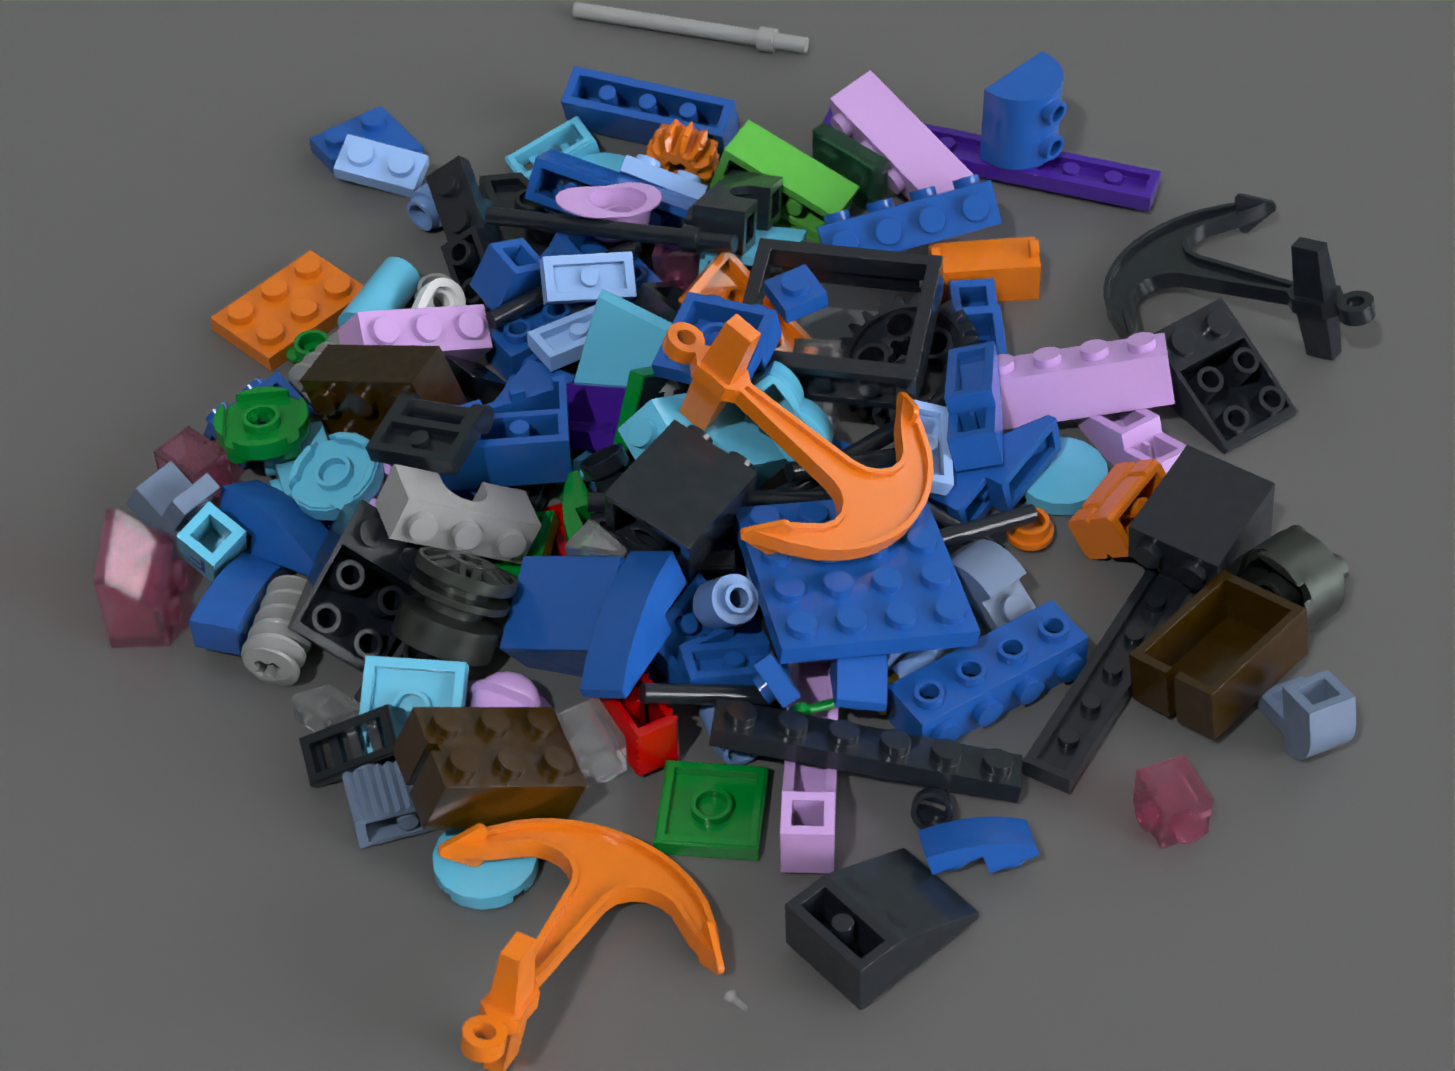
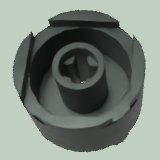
M1292 525L1287 529L1279 531L1237 558L1231 565L1229 573L1306 608L1308 633L1334 616L1341 609L1345 599L1344 580L1349 575V569L1345 560L1340 555L1332 553L1318 538L1308 533L1303 527Z

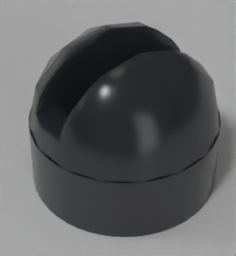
M927 787L919 791L913 798L911 818L919 829L950 822L953 818V802L950 796L942 789ZM926 800L944 805L946 808L943 811L931 805L920 804V802Z

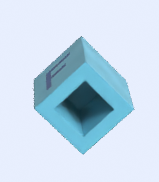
M210 501L176 535L178 555L211 582L233 559L247 550L246 531Z

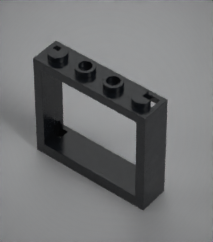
M760 238L742 303L763 305L765 298L764 281L804 264L807 265L819 283L921 293L905 364L774 351L768 365L777 361L789 368L798 378L804 392V398L811 401L896 410L897 395L899 392H904L896 391V387L907 388L906 393L913 400L919 401L944 289L943 256ZM756 369L754 376L762 370Z

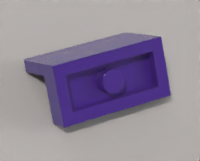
M566 383L571 449L598 451L612 445L626 386Z

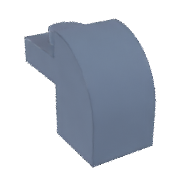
M170 461L136 487L126 505L152 533L177 548L176 535L208 501L211 502L220 486L208 473L192 484L176 465Z
M980 539L961 547L950 555L970 606L974 607L989 632L1036 608L1019 578L1026 574V571L1016 558L999 544L990 540Z
M1328 669L1306 678L1300 676L1273 686L1258 700V709L1284 735L1285 752L1296 760H1303L1346 744L1355 735L1356 696Z

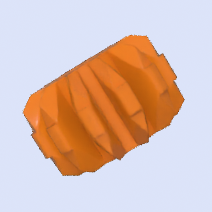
M677 119L670 125L661 124L646 148V155L661 163L660 168L675 174L678 170L688 171L702 179L701 184L706 185L710 181L712 174H715L720 157L717 153L718 142L708 138V129L699 131L694 128L693 122L684 126Z

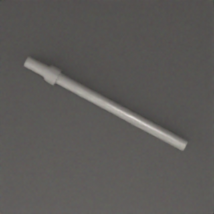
M575 2L573 6L574 18L756 46L757 51L774 53L777 49L806 54L809 46L808 37L779 33L777 28L761 26L759 30L582 2Z

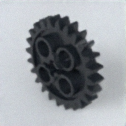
M919 293L913 295L909 304H904L901 296L897 295L894 307L888 308L882 301L878 302L879 313L875 316L867 311H863L862 316L865 323L862 326L853 323L848 325L853 337L840 338L839 343L843 351L834 353L833 357L905 364L920 298ZM950 300L940 305L919 401L925 402L937 394L945 392L949 349L980 344L973 322H969L963 309L956 311ZM896 387V391L907 392V388ZM847 405L851 412L858 411L864 422L873 416L877 427L880 428L889 418L893 421L894 414L896 413V410Z

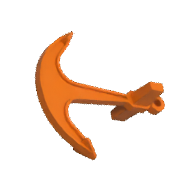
M735 314L726 321L711 346L705 345L703 333L694 325L686 322L672 324L662 341L663 351L674 362L690 364L691 377L693 378L679 412L695 426L705 431L715 422L727 402L735 403L828 492L835 504L837 514L834 520L826 523H802L782 519L742 528L739 532L740 538L767 555L778 552L811 560L843 561L862 558L880 552L898 541L912 527L926 505L931 492L933 458L923 423L919 417V406L906 392H899L897 395L894 424L897 463L892 467L883 469L866 467L854 461L751 383L749 372L746 368L761 333L741 316Z
M532 818L514 820L487 827L479 823L438 846L440 857L472 867L480 866L484 860L522 857L545 859L557 865L567 875L570 882L536 939L516 931L499 955L491 989L480 1001L479 1015L471 1017L464 1022L460 1039L462 1053L471 1061L483 1063V1068L489 1071H506L519 1052L527 1019L538 1008L539 987L602 915L615 905L639 902L662 909L671 916L689 947L697 954L699 963L716 975L724 973L718 927L709 903L699 886L687 872L663 852L629 834L598 824L577 820Z

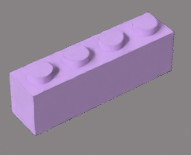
M871 70L830 98L833 115L830 122L836 133L844 140L849 138L856 145L862 160L870 167L875 165L883 173L885 182L895 194L902 193L911 201L909 192L935 186L938 194L954 189L953 180L974 175Z
M1139 332L1129 336L1127 339L1107 342L1101 339H1094L1084 342L1081 346L1069 348L1044 347L1030 354L1017 356L1009 354L997 355L1003 430L1017 428L1046 415L1053 416L1057 419V422L1175 404L1165 333Z

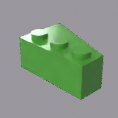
M748 119L724 149L708 191L731 170L782 176L780 220L775 224V227L807 230L806 239L820 244L816 227L825 224L823 216L850 209L860 186Z

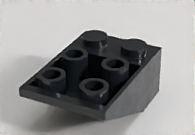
M1222 297L1153 333H1165L1175 404L1168 406L1223 454L1241 446L1299 412Z
M363 499L344 505L320 547L288 629L359 672L364 673L365 655L386 657L397 637L393 634L391 628L401 599L405 595L421 594L411 587L408 578L412 571L420 570L414 562L418 550L421 547L430 546L389 539L378 509Z
M901 848L827 873L785 904L786 943L861 1010L976 921L979 917V912L938 876L932 875L931 870L909 851Z

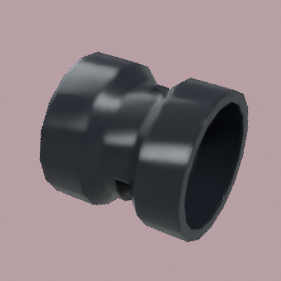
M612 444L584 459L580 464V469L586 480L595 482L596 492H606L628 468L629 456L623 444Z

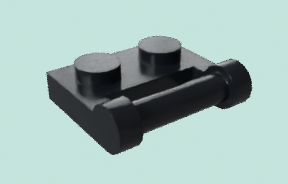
M402 392L365 448L370 460L373 462L391 465L398 464L456 476L481 434H487L491 430L494 422V412L489 405L475 403L471 407L422 400L418 394Z

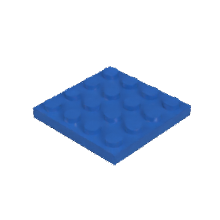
M833 500L741 507L736 513L732 525L751 581L757 590L759 605L779 664L977 646L980 635L979 626L928 502H926L912 527L894 544L872 555L843 561L811 560L778 552L767 555L743 541L739 533L744 527L782 519L789 520L790 522L826 523L836 518L837 512Z

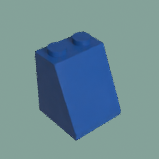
M524 556L517 578L519 584L512 599L507 622L503 628L499 649L528 668L582 677L592 632L603 601L617 572L626 559L622 556ZM652 661L644 673L649 674V680L653 681L657 667Z

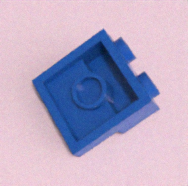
M688 292L672 324L686 322L694 325L703 333L705 345L711 346L725 322L735 314H738L761 333L746 368L749 372L750 380H752L756 369L765 371L782 336L777 311L760 304L750 305L726 300L717 295ZM661 344L651 364L655 377L691 384L693 378L691 377L690 364H680L668 358Z

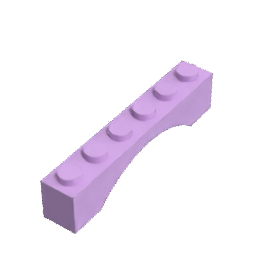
M833 659L788 663L790 669L789 677L800 691L801 697L789 704L787 710L799 702L811 704L833 698L829 674ZM839 707L810 715L838 720ZM785 760L780 821L782 873H830L834 871L836 769Z

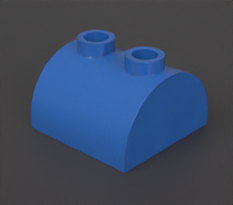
M1041 51L984 89L980 159L1003 169L1025 170L1038 167L1049 160L1055 159L1060 154L1064 145V139L1059 136V127L1061 120L1065 116L1067 105L1062 101L1063 69L1053 57Z

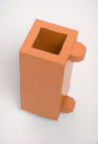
M1035 236L928 244V255L943 256L944 289L940 305L947 302L949 281L994 278L997 302L1039 299L1041 263L1039 258V240L1035 239Z

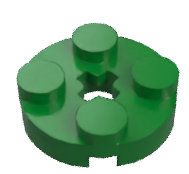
M265 386L244 390L235 395L236 403L230 405L226 410L223 403L215 412L213 424L217 442L226 452L227 459L235 464L246 463L250 460L292 459L301 453V443L308 437L311 429L306 401L300 396L299 401L291 398L289 390L281 387Z

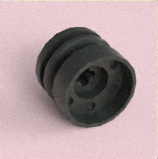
M431 546L421 547L414 561L420 570L412 571L408 582L411 587L422 595H405L401 599L391 628L393 634L405 644L443 660L466 662L471 666L488 665L492 661L502 631L496 623L487 617H505L508 614L511 606L505 598H512L515 595L519 582L506 570L476 555Z

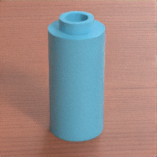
M386 258L338 317L339 328L357 312L403 309L418 289L417 285L421 277L416 268L402 258Z

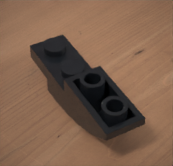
M458 155L428 175L426 180L448 241L441 246V250L451 279L462 288L466 305L484 304L485 312L487 313L491 309L485 305L482 298L470 286V283L489 243L502 242L503 237L499 225L486 223V210L490 206L494 207L491 200L482 197L470 161Z

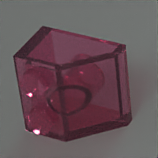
M116 508L106 509L94 576V586L111 648L171 646L173 626H180L182 620V605L178 592L179 589H186L187 586L185 560H178L172 539Z

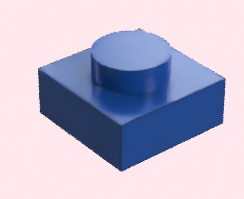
M806 264L764 281L766 297L786 324L828 306L827 292Z
M772 651L754 663V667L759 674L751 679L768 704L777 699L784 709L801 697L800 691L782 665L779 664Z

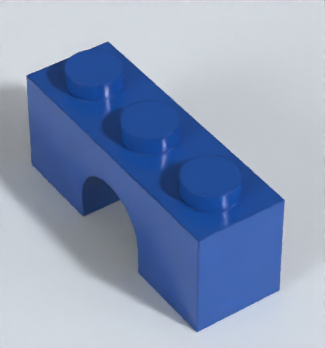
M558 232L555 233L549 247L540 256L523 238L489 243L471 280L470 286L482 298L485 305L493 310L542 285L539 260L543 256L604 253L608 249L600 240L592 236Z

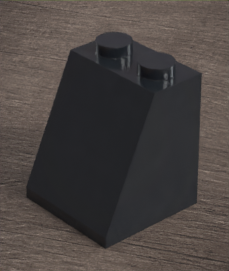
M674 419L604 494L606 529L639 551H673L682 573L689 583L731 526L736 513L747 504L755 493L758 473L754 471L752 463L743 455L735 451H730L729 454L712 444V438L701 428L695 425L686 427Z
M1187 445L1129 525L1128 556L1134 558L1146 568H1156L1178 578L1190 588L1203 589L1223 570L1229 572L1231 565L1237 558L1271 537L1275 483Z

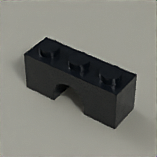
M731 170L698 199L693 206L689 207L686 225L703 226L707 232L737 235L738 248L734 255L743 256L756 243V229L768 231L780 220L783 177Z

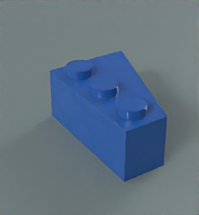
M565 373L551 377V385L525 392L523 386L508 390V398L485 404L493 409V426L489 433L481 434L456 476L439 473L446 488L449 490L476 489L480 487L482 482L499 486L566 482L568 473L572 472ZM478 399L459 406L471 407L475 403H482Z

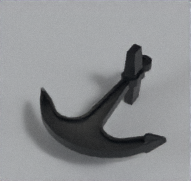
M1243 193L1237 194L1233 203L1192 211L1170 219L1145 232L1118 255L1106 275L1104 282L1106 311L1110 323L1121 339H1127L1129 336L1140 332L1136 312L1138 302L1145 295L1167 287H1185L1288 305L1292 313L1297 314L1306 355L1331 361L1341 352L1340 322L1347 326H1362L1371 322L1376 316L1374 297L1371 293L1357 290L1344 294L1341 286L1336 285L1327 242L1299 237L1291 246L1293 281L1199 255L1191 249L1198 242L1210 236L1237 228L1242 233H1248L1277 208L1273 200Z

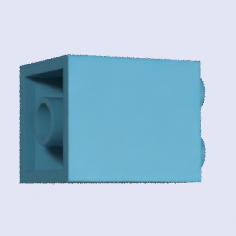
M602 288L597 298L574 382L627 386L629 373L632 369L652 366L651 364L672 323Z
M687 393L649 400L617 429L635 460L674 419L686 427L694 425L679 412ZM727 402L715 422L705 432L712 438V444L728 454L730 451H735L752 463L754 471L758 473L757 490L780 471L788 461L780 453L774 440L760 427L744 419L746 414L735 403Z

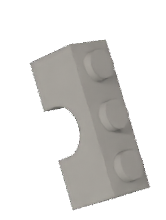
M398 464L393 465L375 502L389 539L446 550H458L477 556L522 564L523 557L527 555L542 526L526 491L482 482L473 501L455 495L447 489L439 473Z

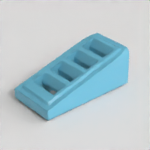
M575 116L504 159L513 173L521 172L530 180L532 169L527 171L523 165L528 163L534 165L535 158L549 149H554L577 158L601 152L596 140L578 116Z

